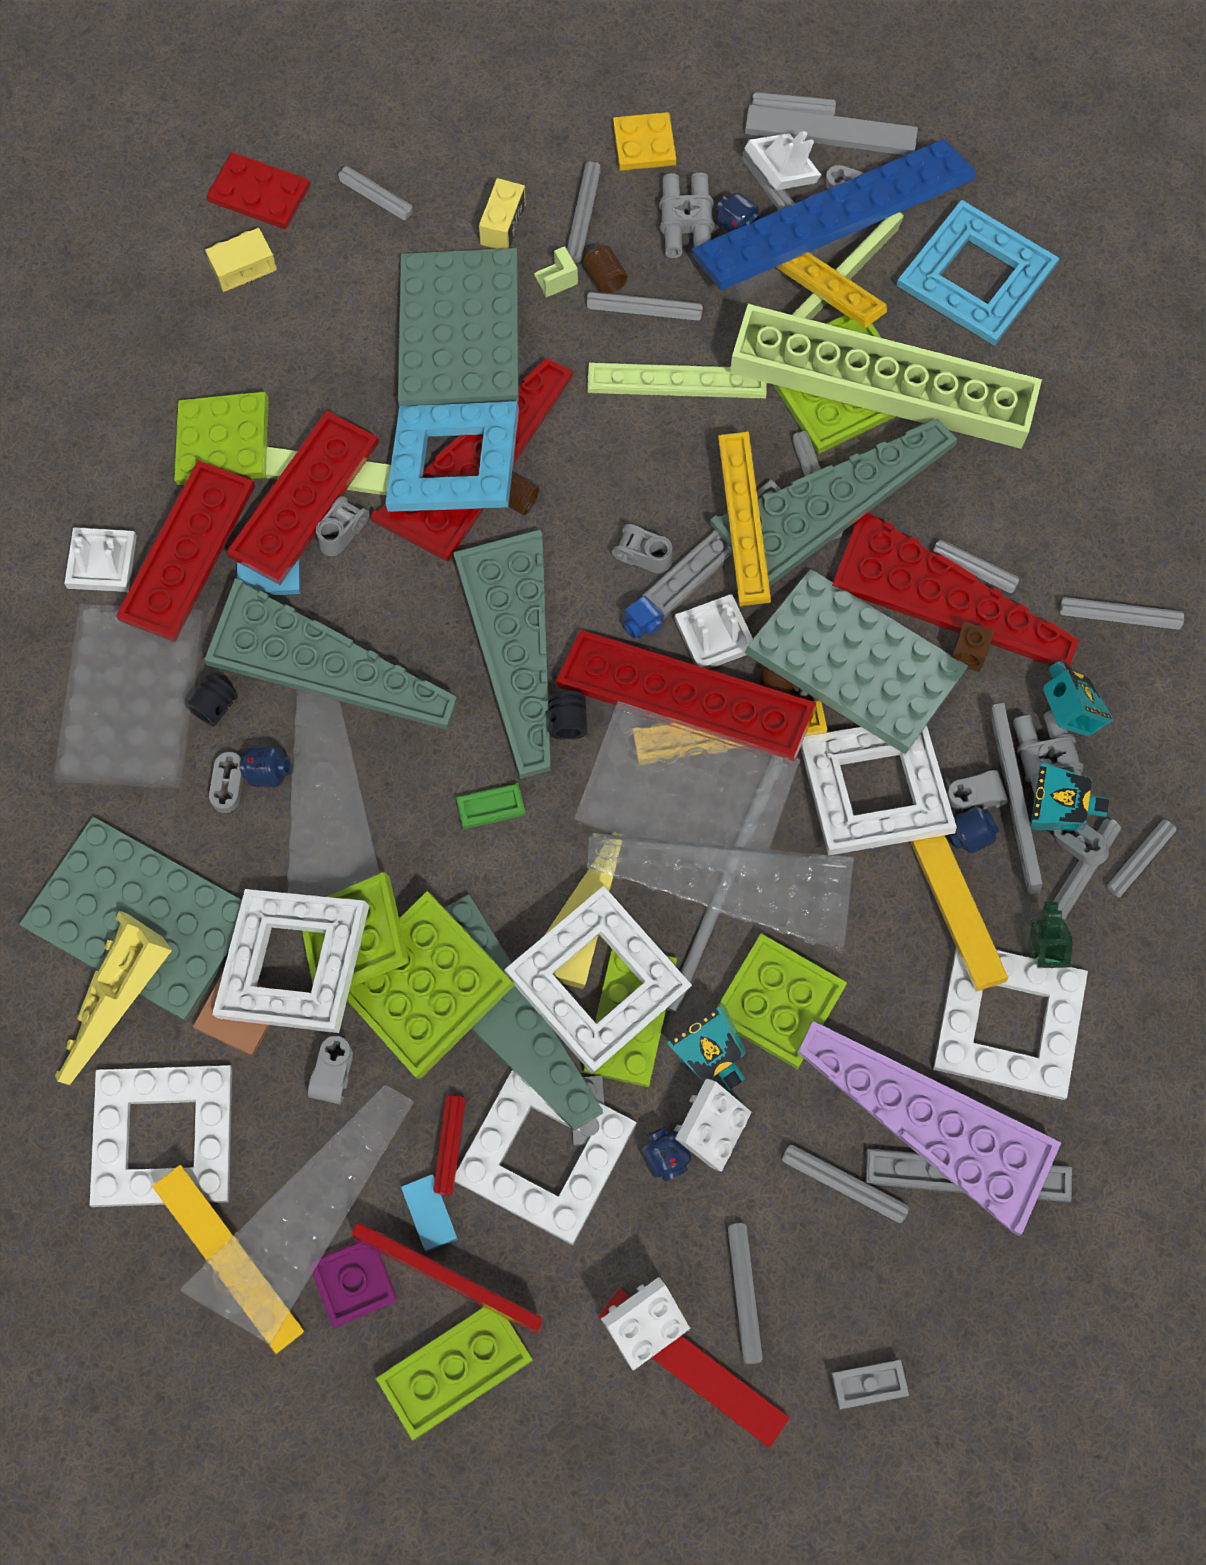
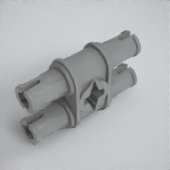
M671 173L663 176V197L659 202L662 215L660 230L665 237V254L669 258H678L682 255V234H693L694 247L711 240V233L715 227V223L712 220L714 202L709 195L708 175L705 173H695L692 175V195H680L679 176L677 174Z
M1052 710L1043 715L1050 740H1038L1031 715L1020 716L1013 720L1020 745L1017 748V755L1021 757L1026 774L1024 777L1025 782L1032 786L1034 796L1041 763L1081 775L1084 769L1075 748V737L1069 734L1068 730L1059 728ZM1049 755L1050 759H1056L1055 764H1052L1050 759H1044L1045 756Z

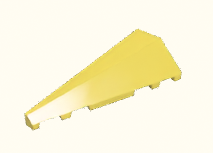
M623 834L611 835L546 934L601 887L604 886L610 891ZM598 936L553 973L560 983L584 989Z
M121 911L118 912L115 919L120 922L115 939L107 940L104 949L109 951L99 971H95L77 1017L82 1024L76 1040L69 1039L66 1049L71 1052L61 1070L56 1072L55 1077L58 1082L67 1085L73 1082L172 951L161 935Z

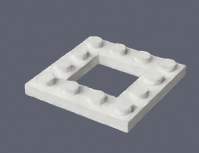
M927 726L906 755L862 727L804 737L801 751L828 856L955 833L956 824ZM900 755L914 805L853 816L840 765Z
M604 886L503 971L592 1074L692 986ZM600 935L643 984L596 1024L555 978L553 973L595 937Z
M245 889L212 1015L218 1019L339 1033L369 904L361 900ZM272 927L326 933L311 993L257 987Z
M955 948L933 1070L1061 1100L1067 1099L1088 971L996 950L1008 975L1007 982L996 986L1048 997L1039 1052L1036 1058L973 1043L983 990L975 991L957 948Z
M231 1065L96 1070L90 1186L91 1207L165 1205L152 1186L175 1168L128 1170L130 1104L196 1102L194 1167L184 1168V1170L209 1203L229 1202Z
M512 1070L456 1172L455 1183L563 1241L574 1245L636 1126V1122L599 1103L603 1110V1114L597 1117L599 1130L596 1134L590 1136L558 1197L500 1166L531 1108L568 1126Z

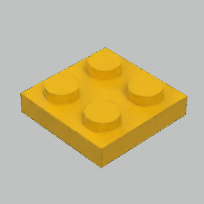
M669 112L613 117L620 171L676 165V153Z

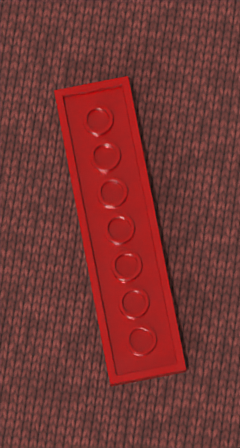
M583 630L579 631L556 680L558 688L580 692L596 700L795 762L816 711V702Z

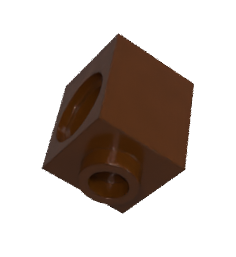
M964 621L952 657L968 665V669L980 672L994 631Z

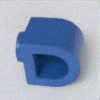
M645 596L625 609L623 625L626 632L632 638L638 637L640 639L646 633L652 636L663 626L662 619L664 614Z

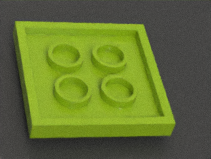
M266 392L178 400L174 481L177 485H185L198 460L248 479L266 478L269 397Z
M383 872L326 896L361 900L369 904L350 987L409 963L390 876ZM302 931L313 984L326 933Z
M760 934L717 1008L722 1004L725 1005L739 1036L798 1070L804 1060L798 1054V1051L812 1022L824 1025L845 989L847 982L767 936Z

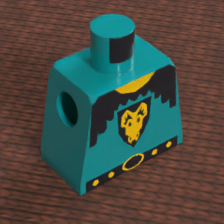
M1066 661L1057 662L1049 668L1053 679L1044 685L1043 690L1059 728L1088 737L1114 720L1087 676L1071 671Z
M1041 763L1038 771L1030 824L1031 830H1082L1086 824L1087 814L1107 816L1109 798L1090 795L1092 779Z
M724 1004L667 1042L670 1048L703 1082L718 1074L728 1090L745 1080V1077L734 1062L746 1054V1050Z

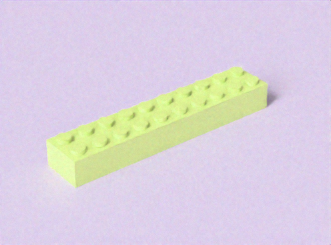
M748 304L732 355L730 369L732 374L924 424L938 418L948 430L1022 449L1030 430L1042 379L751 304Z

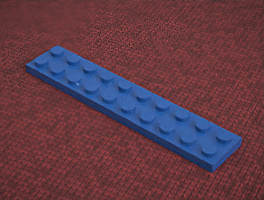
M943 139L758 219L751 224L749 223L692 248L693 258L722 291L807 252L975 179V169Z

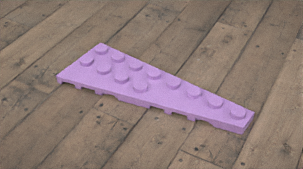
M813 1021L798 1054L1012 1233L1018 1236L1022 1235L1061 1142Z

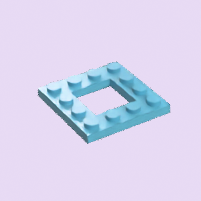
M961 200L900 276L897 287L995 346L1057 266L1060 258ZM968 241L1015 269L988 304L941 276Z
M517 401L400 406L386 497L388 512L508 507L519 415ZM483 434L479 476L423 478L428 437Z

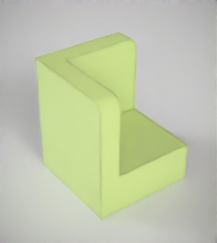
M565 246L554 251V265L535 272V278L546 297L578 284V268Z

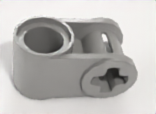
M345 496L338 497L329 512L316 527L320 551L328 556H336L344 551L353 537L367 523L369 511L365 508L360 510L350 504ZM328 536H337L332 540L325 539Z
M633 524L624 525L622 539L619 545L613 548L612 555L617 560L639 566L654 573L668 571L673 562L672 544L669 539ZM658 552L665 554L659 558L652 556Z
M996 770L956 780L946 792L953 816L974 806H978L984 811L988 807L996 806V808H999L1008 803L1002 781Z
M331 1036L323 1041L309 1083V1098L339 1105L342 1104L344 1100L342 1091L343 1088H347L348 1074L353 1059L351 1047L344 1038ZM337 1046H340L344 1056H338L336 1061H333L329 1051H335Z

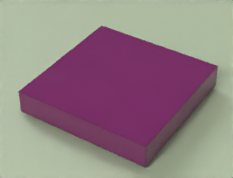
M360 1242L351 1244L308 1263L333 1329L398 1302L381 1254Z

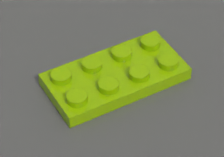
M613 949L597 1011L596 1024L643 984ZM667 956L676 966L677 958ZM666 1009L593 1074L586 1067H584V1073L649 1088Z
M483 1307L377 1377L376 1380L412 1441H414L527 1366L533 1359L510 1322Z

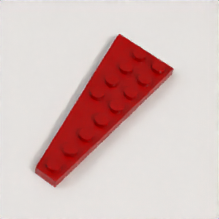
M548 358L523 379V383L519 385V402H517L519 415L513 465L573 378L572 370ZM483 434L459 435L434 457L435 461L423 471V478L479 476ZM385 504L378 511H373L371 521L449 562L453 552H456L485 508L388 512Z
M869 512L857 520L832 586L845 590L862 600L956 633H960L964 621L992 630L994 634L991 645L1050 666L1060 661H1066L1070 667L1079 639L1050 621L1046 623L1028 612V608L1021 603L1019 605L1002 596L1000 590L995 587L991 589L976 580L977 576L940 553L938 555L934 554L920 545V541L912 536L909 538L897 531L890 522L886 521L884 523Z

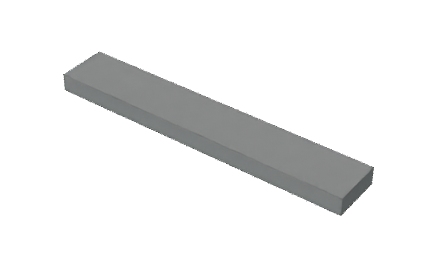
M749 105L745 134L770 137L790 133L795 138L800 132L806 131L807 137L805 141L812 139L817 144L908 155L915 152L918 127Z
M770 479L757 491V498L759 500L762 498V495L768 492L775 493L781 490V488ZM714 530L644 593L642 597L647 596L664 614L663 619H665L733 556L732 548Z
M993 704L991 721L1027 893H1041L1042 879L1005 704Z
M877 1149L867 1150L866 1184L964 1193L918 1153ZM1052 1165L1037 1200L1071 1202L1072 1167Z

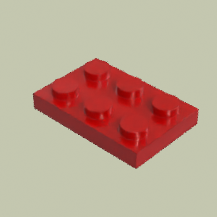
M231 152L211 187L207 200L215 205L286 230L310 187V180Z

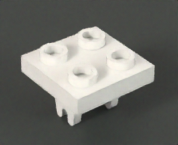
M806 131L800 132L795 138L789 133L752 139L748 141L744 148L775 190L814 184L821 176L820 172L808 158L814 142L812 139L805 141L807 137Z
M73 528L64 583L67 589L129 592L137 539L135 531Z
M732 594L678 613L674 617L693 663L699 667L710 669L746 656L747 646L753 640Z
M706 1079L698 1095L691 1096L689 1101L693 1105L682 1126L676 1125L674 1131H678L675 1139L709 1167L722 1172L742 1130L746 1126L751 1111L716 1081Z
M659 1277L646 1287L643 1284L637 1287L639 1292L617 1308L615 1305L611 1306L608 1309L610 1313L601 1319L633 1371L690 1329L668 1288Z

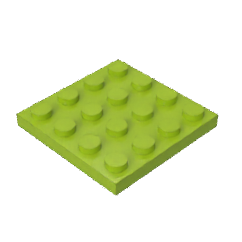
M847 315L827 323L881 338L873 324L864 328ZM773 384L801 430L807 432L817 455L897 417Z
M428 891L399 918L409 963L350 987L347 998L352 1007L418 1079H421L515 986L514 982L503 972L497 963Z

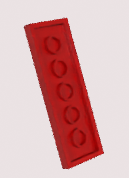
M326 411L227 550L228 557L281 585L316 535L318 523L329 512L338 497L343 496L379 444L378 437Z
M197 461L116 615L118 621L176 642L255 488L253 480L202 461Z

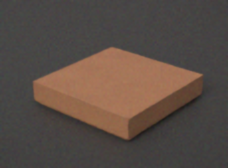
M221 975L193 1028L254 1057L270 1025L218 1019L212 1015L222 979Z

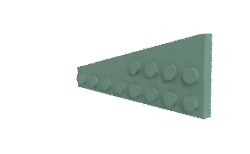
M937 418L907 431L904 436L888 443L882 442L876 445V448L861 455L857 453L841 464L834 467L830 465L793 481L792 485L775 493L768 492L762 495V498L758 500L769 587L957 445L958 439ZM728 513L720 517L714 516L710 519V525L732 548Z
M541 530L453 552L520 779L551 771L543 539Z
M236 578L205 657V663L208 666L445 730L449 729L457 704L456 696L426 680H420L406 672L401 666L385 661L377 653L363 649L354 644L353 640L316 620L312 621L295 612L294 608L280 604L269 598L268 594L261 590L258 592L245 585L242 580Z
M469 894L445 907L503 971L512 964ZM515 986L470 1029L574 1131L603 1114L601 1106L553 1029Z

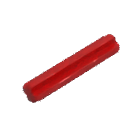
M458 1095L447 1096L445 1101L433 1188L434 1193L442 1196L452 1195L454 1192L466 1104L465 1098Z

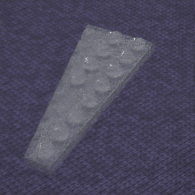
M296 689L295 744L293 748L294 769L292 773L291 833L289 839L290 855L287 877L288 893L326 897L378 875L380 872L341 703L338 700Z
M590 833L587 868L622 880L626 878L644 884L648 889L654 891L658 889L676 895L678 899L684 901L688 899L706 905L707 909L749 923L753 921L774 928V931L784 935L786 932L804 938L805 942L814 945L818 943L835 949V952L844 953L853 857Z
M385 1084L330 1141L291 1177L183 1285L180 1292L270 1345L414 1101Z

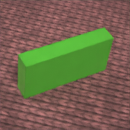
M518 783L456 797L463 829L526 815Z

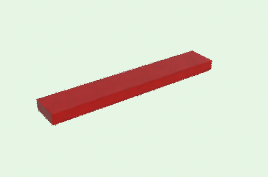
M357 1223L351 1235L356 1241L539 1336L544 1326L542 1317L361 1223Z
M618 1289L598 1318L601 1320L610 1313L608 1309L611 1306L615 1305L617 1308L631 1297L621 1289ZM680 1336L651 1357L656 1363L767 1448L771 1447L790 1419L683 1336Z

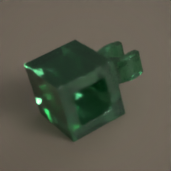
M1044 902V920H1031L1030 952L1037 968H1070L1073 937L1065 920L1062 919V911L1058 910V902Z

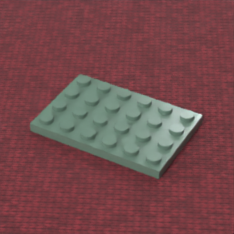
M517 248L401 254L399 407L519 402Z
M810 569L750 642L745 654L906 755L962 678L968 665L957 661L947 652L851 593L832 586L833 582Z
M92 817L19 925L99 971L109 951L104 949L107 940L115 939L120 926V922L115 920L119 911L127 913L161 935L172 950L139 995L186 1022L227 959L242 900Z

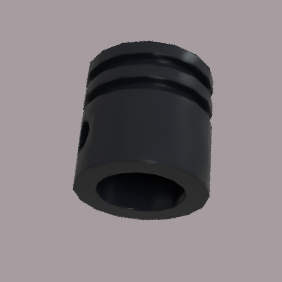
M207 674L206 680H202L201 686L194 690L184 704L194 716L209 726L215 727L228 711V707H231L233 701L238 698V695L223 680L212 674Z
M561 691L551 694L548 698L550 736L561 740L579 739L587 735L586 696L576 691Z

